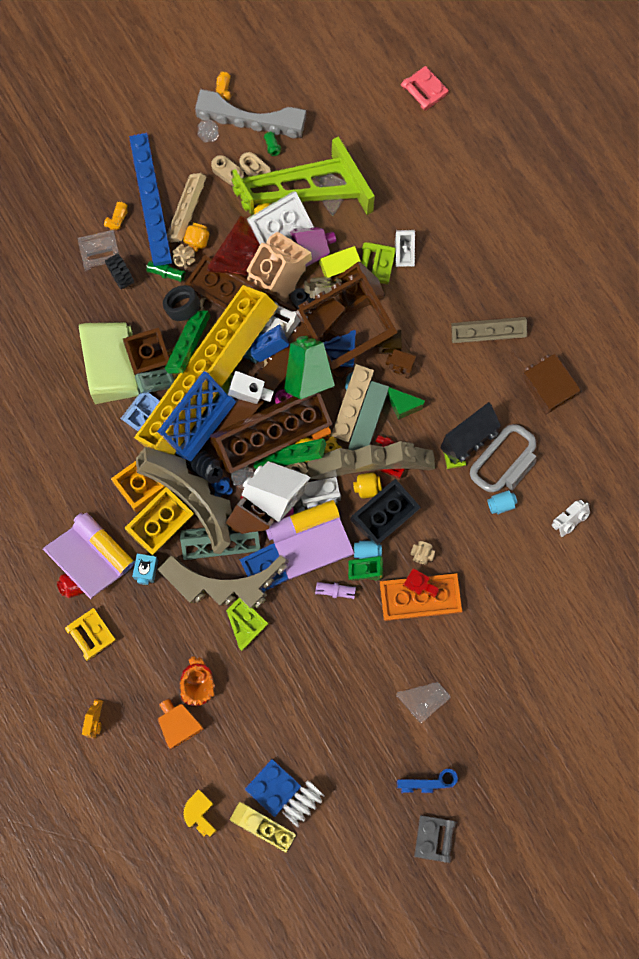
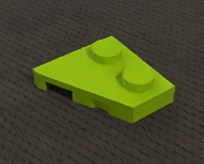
M240 597L226 610L241 651L268 625Z

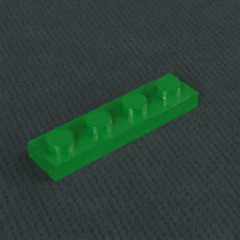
M197 311L195 315L188 319L165 367L167 373H184L211 316L208 311Z
M322 438L289 445L255 461L253 467L255 469L260 465L263 467L268 461L280 466L320 459L323 458L327 443Z

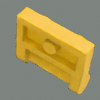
M94 608L65 628L67 633L72 635L83 651L86 661H89L116 641ZM79 626L84 628L94 643V648L90 649L77 630Z

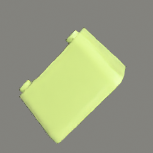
M126 323L79 324L88 386L94 403L99 404L137 397L139 395V387L135 379L136 375H134L123 342V338L132 336L131 326H127Z

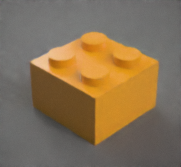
M136 461L111 478L116 488L136 514L144 509L166 487L147 476L137 473Z

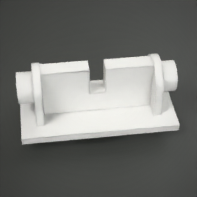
M582 500L575 501L566 509V512L570 514L569 516L563 512L553 520L552 526L555 530L559 529L561 537L571 533L578 523L588 518L590 514L588 503L584 504Z

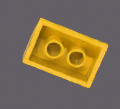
M165 487L125 527V530L136 542L153 555L194 513Z

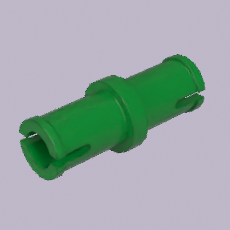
M150 260L147 265V272L160 275L164 279L170 278L182 283L185 278V271L172 268L169 264L154 267L153 261Z

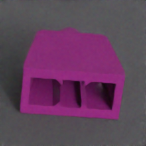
M320 227L289 231L292 241L311 252L312 260L305 264V266L327 256L330 253L328 244L336 242L333 231L325 234L323 228Z

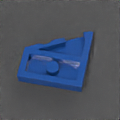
M352 330L344 336L332 338L328 342H323L331 361L355 348L356 330ZM354 358L342 364L341 367H354Z

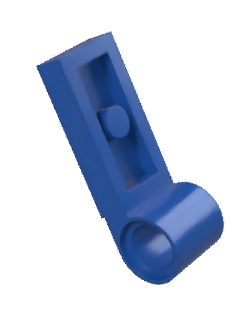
M445 769L438 775V780H397V789H401V793H413V789H421V793H434V789L453 787L457 783L458 778L455 771ZM444 773L452 775L453 781L451 784L443 782L442 776Z

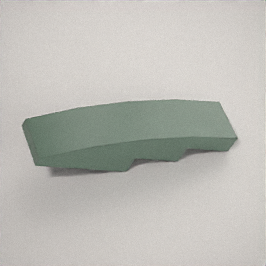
M371 381L348 450L354 451L370 445L389 386Z

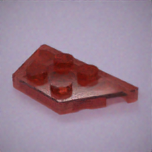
M240 216L208 265L207 271L248 275L249 272L246 270L254 258L260 243L252 228H249L245 223L243 216Z

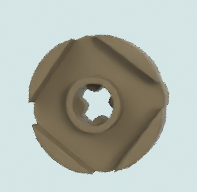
M331 277L312 278L310 283L304 282V289L306 293L310 294L311 298H315L314 296L323 291L325 293L332 291L331 287L341 282V280L336 278V281H331Z

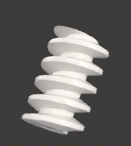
M306 781L308 789L300 788L302 795L294 794L296 801L289 799L291 807L283 806L285 810L283 814L296 827L300 826L297 821L298 819L305 821L303 813L310 815L309 807L316 809L317 807L314 802L322 803L320 796H324L309 781Z

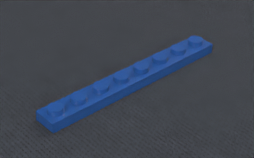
M147 133L129 136L153 265L155 267L170 264L172 260Z

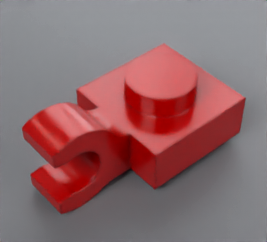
M414 568L403 584L405 588L419 596L424 591L435 598L439 592L437 587L428 584L430 580L428 576Z

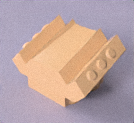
M277 231L269 237L267 243H261L246 270L249 272L247 280L286 303L289 301V294L295 290L300 276L306 271L305 264L312 260L311 252Z

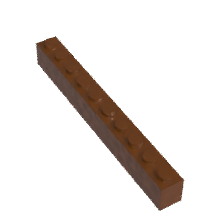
M332 298L317 306L313 312L309 311L306 314L320 342L346 314V308ZM303 325L296 326L292 332L293 335L288 339L289 346L270 356L267 360V365L264 368L260 367L255 373V378L265 382L263 388L274 391L272 397L285 384L290 344L297 341L298 337H309ZM250 388L251 392H256L255 389ZM234 398L236 401L235 405L212 434L260 412L269 401L259 399L258 403L254 404ZM209 437L207 441H209L214 446L211 437Z

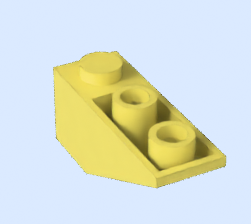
M239 802L230 818L235 824L284 852H287L296 836L293 832Z

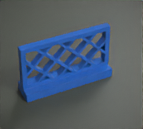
M203 371L157 432L176 450L179 457L192 461L210 435H212L235 405L236 401L233 397L228 396L207 372ZM205 380L208 381V390H202V383ZM213 392H218L220 395L213 402ZM208 393V403H202V394ZM197 395L196 404L190 405L192 396ZM201 407H207V412L201 417ZM196 408V418H190V409ZM185 410V419L179 420V413ZM196 421L195 428L190 432V422ZM185 423V433H179V424ZM170 425H174L173 435H168L165 432ZM185 436L184 442L179 447L178 437Z

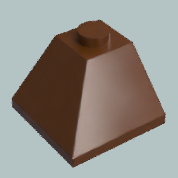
M361 262L355 263L336 277L344 284L348 282L347 278L355 273L358 275L364 273L378 299L385 296L379 279ZM359 283L339 295L342 305L346 308V313L370 305Z
M159 327L123 338L134 375L167 365L169 357Z

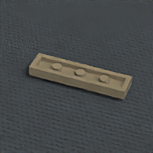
M526 317L451 323L452 343L527 337Z

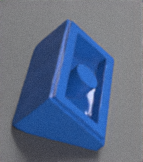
M280 324L257 337L250 347L251 356L258 362L264 361L289 346L287 337Z

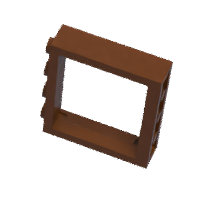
M355 273L347 278L348 282L344 284L339 282L331 287L332 291L328 293L323 291L314 296L316 300L310 303L307 300L298 305L299 309L296 311V314L310 338L320 341L305 313L359 283L385 329L383 333L331 361L327 354L331 371L397 333L364 273L360 275Z

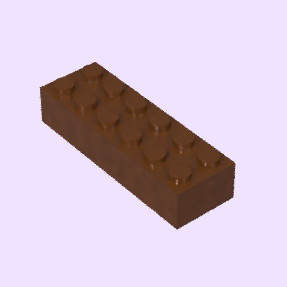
M320 392L303 399L292 396L210 435L219 459L223 462L224 470L233 473L332 425Z

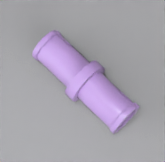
M317 582L315 594L329 595L332 598L344 597L354 599L356 587L338 585L335 582L334 584Z

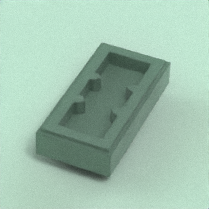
M165 369L140 373L135 376L141 394L169 389L174 382L172 373H167Z

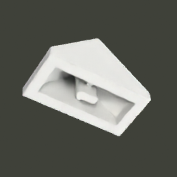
M396 230V267L414 266L415 230Z

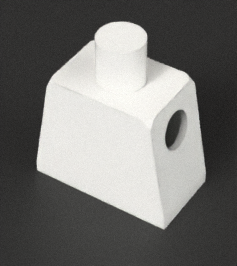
M235 371L228 396L257 404L259 399L270 402L274 391L263 388L264 381ZM250 388L255 389L256 392H251Z

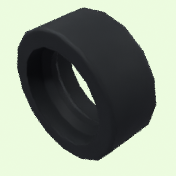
M187 285L173 288L163 299L164 310L175 321H184L191 318L200 307L198 295L191 286ZM190 298L182 307L174 308L180 300Z

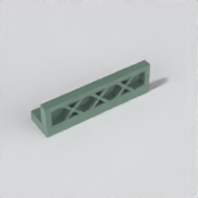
M228 525L229 537L237 545L234 548H226L221 554L213 553V550L209 551L205 548L207 544L211 543L205 528L181 530L180 540L183 560L256 552L260 550L258 531L241 534L240 532L233 531ZM255 538V546L244 544L246 539ZM194 545L198 548L194 553H187L186 546Z

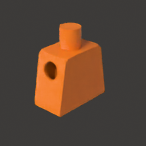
M170 699L159 704L164 715L159 717L158 721L170 750L204 730L182 704L174 707Z

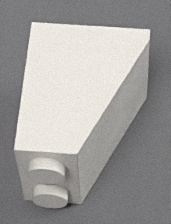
M268 461L263 467L260 465L256 469L252 478L248 477L244 482L243 487L245 488L242 496L277 522H280L300 500L310 477Z

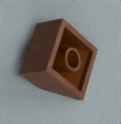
M243 497L236 505L226 524L233 531L245 534L268 530L275 519Z

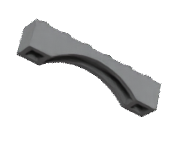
M201 89L195 107L196 117L201 120H213L220 124H233L240 128L248 127L255 131L274 132L275 135L283 134L290 138L302 137L306 121V110L287 107L272 113H249L230 105L218 93Z

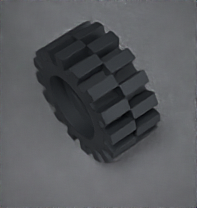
M118 253L105 260L112 277L121 290L134 283L129 269Z

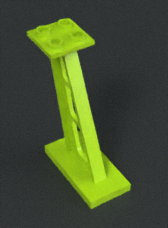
M339 137L332 140L333 159L242 179L236 169L232 170L233 191L237 197H241L242 207L245 211H249L251 216L254 215V204L275 203L293 191L297 193L300 201L357 198L367 215L372 213L374 209L375 196ZM339 173L346 184L317 187L311 178ZM305 179L311 188L285 190L281 183ZM275 184L279 191L253 193L250 190L251 188Z

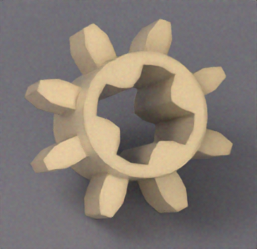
M181 244L172 251L174 254L173 261L179 267L184 266L186 269L195 262V252L190 246L184 247Z
M419 541L418 545L413 544L410 555L414 556L413 561L427 565L428 561L432 562L435 551L432 550L431 544Z

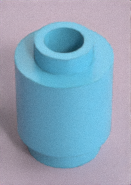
M508 490L491 496L490 499H487L492 514H500L515 509L517 499L515 494Z
M372 541L354 543V558L365 559L382 556V545H376Z

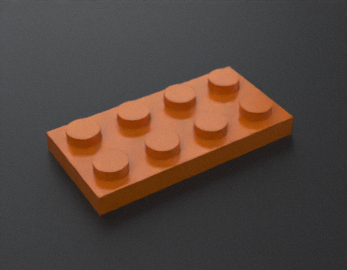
M457 573L428 576L430 578L428 584L439 589L435 598L424 591L419 596L405 588L403 584L406 579L380 581L384 621L462 613Z

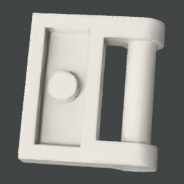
M278 306L260 333L264 334L280 324L288 339L299 324L300 319L296 311L292 312ZM278 313L282 316L289 318L290 320L287 323L283 320L274 317V314Z

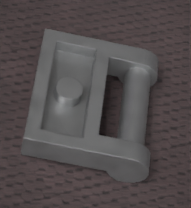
M420 816L414 857L451 863L450 850L453 828H456V821ZM439 826H445L442 855L436 854Z

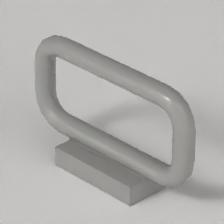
M512 424L505 427L472 465L470 477L473 482L487 492L499 491L505 484L506 487L513 491L536 464V455L532 453L536 448L535 437L520 425ZM511 432L519 433L529 441L528 447L496 484H488L478 476V470Z

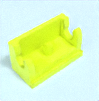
M355 246L319 260L323 274L327 278L343 273L355 263L361 262Z

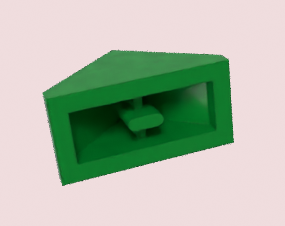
M390 387L388 389L387 397L398 420L423 409L425 400Z

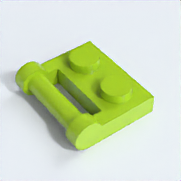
M363 243L361 263L367 268L370 253L376 252L372 273L379 279L380 283L389 284L396 248Z

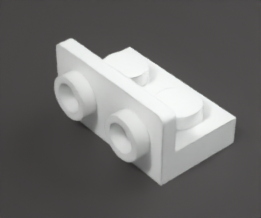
M333 477L308 482L301 496L303 506L309 509L332 499L335 504L341 501L337 478Z

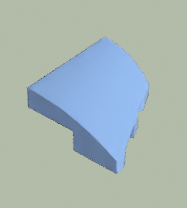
M140 392L120 419L136 431H139L160 401L149 392L142 394Z

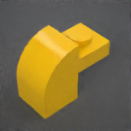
M199 789L187 801L184 808V819L189 828H192L197 823L196 829L204 837L207 834L211 837L216 832V829L203 816L214 804Z

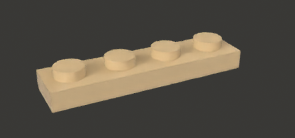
M202 173L189 175L167 233L169 242L182 241L185 236L187 226L192 219V213L198 203V197L204 187L206 176Z
M355 365L331 434L332 437L346 442L350 441L374 370Z

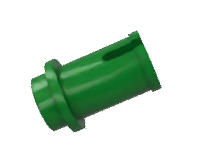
M267 132L264 134L268 147L267 152L271 156H277L281 152V146L277 143L275 133Z

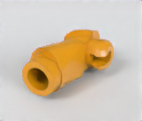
M221 72L217 77L216 93L225 101H229L231 93L227 90L231 76L226 72Z
M117 202L112 219L107 217L104 226L112 231L122 228L120 225L128 213V205L123 202Z

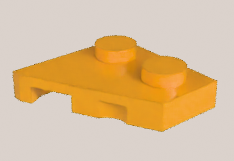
M95 699L94 704L90 706L89 711L85 715L82 735L88 738L95 739L96 734H100L101 723H99L102 700Z

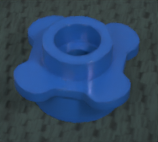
M223 477L217 483H211L215 490V496L221 498L222 495L232 494L233 489L229 485L230 480L228 477Z

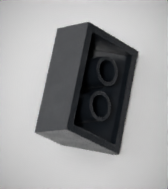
M488 402L445 435L440 448L454 464H457L459 461L463 463L470 457L469 454L472 451H479L485 445V441L488 439L492 441L498 436V430L501 425L492 404Z
M394 479L355 512L350 520L364 536L374 544L379 545L421 507L402 485Z

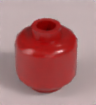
M66 573L59 577L57 587L61 596L65 595L67 598H72L84 593Z

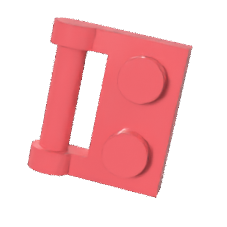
M426 66L401 83L403 89H407L421 104V108L424 111L444 98L449 91ZM415 83L429 99L426 100L413 84Z

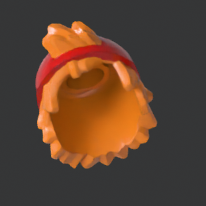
M191 656L189 659L190 665L182 672L180 695L185 704L200 706L214 696L213 688H215L212 672L205 665L202 658L198 657L197 659Z

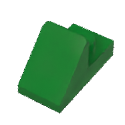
M381 556L348 561V580L371 579L379 581L383 577V557Z

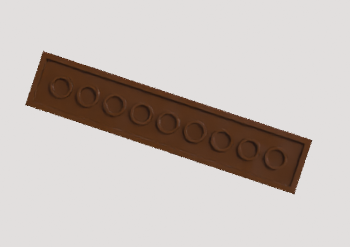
M204 255L185 283V285L191 286L196 294L223 310L227 308L242 285L266 293L274 302L278 303V306L292 312L297 311L296 308ZM278 313L274 314V317L283 320L287 323L290 320L289 318L282 316ZM331 330L321 342H328L337 336L341 337V335ZM339 366L332 370L331 373L340 380H343L351 367Z

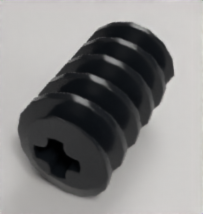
M200 449L192 461L186 460L187 468L212 484L219 482L223 477V462L203 449Z

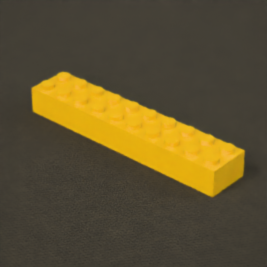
M242 285L190 358L184 373L178 375L134 437L143 446L174 455L176 453V450L157 431L203 371L207 372L220 387L223 386L278 308L276 303L266 293ZM207 380L202 383V390H208ZM213 392V398L218 392ZM208 393L202 394V403H208ZM197 395L192 396L190 405L196 404ZM201 407V415L207 407ZM196 408L190 409V418H196ZM185 410L179 413V420L185 419ZM196 421L190 422V431L196 424ZM185 423L179 424V433H185ZM170 425L165 431L168 435H173L174 425ZM185 436L178 437V446L182 444Z

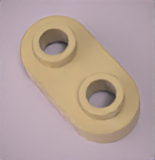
M244 153L240 157V167L250 177L271 172L270 168L253 153ZM250 162L252 165L247 166L246 163Z
M217 156L212 160L213 172L228 184L234 186L231 180L233 178L231 175L233 173L232 170L236 169L241 179L244 178L242 169L225 156Z

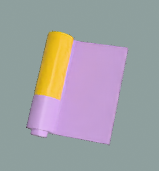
M333 499L285 517L280 522L275 521L266 530L269 540L273 539L279 556L283 555L289 561L286 564L288 567L285 570L289 580L354 555Z
M80 513L75 517L73 527L45 546L43 550L91 599L129 571L135 564V561L88 513Z

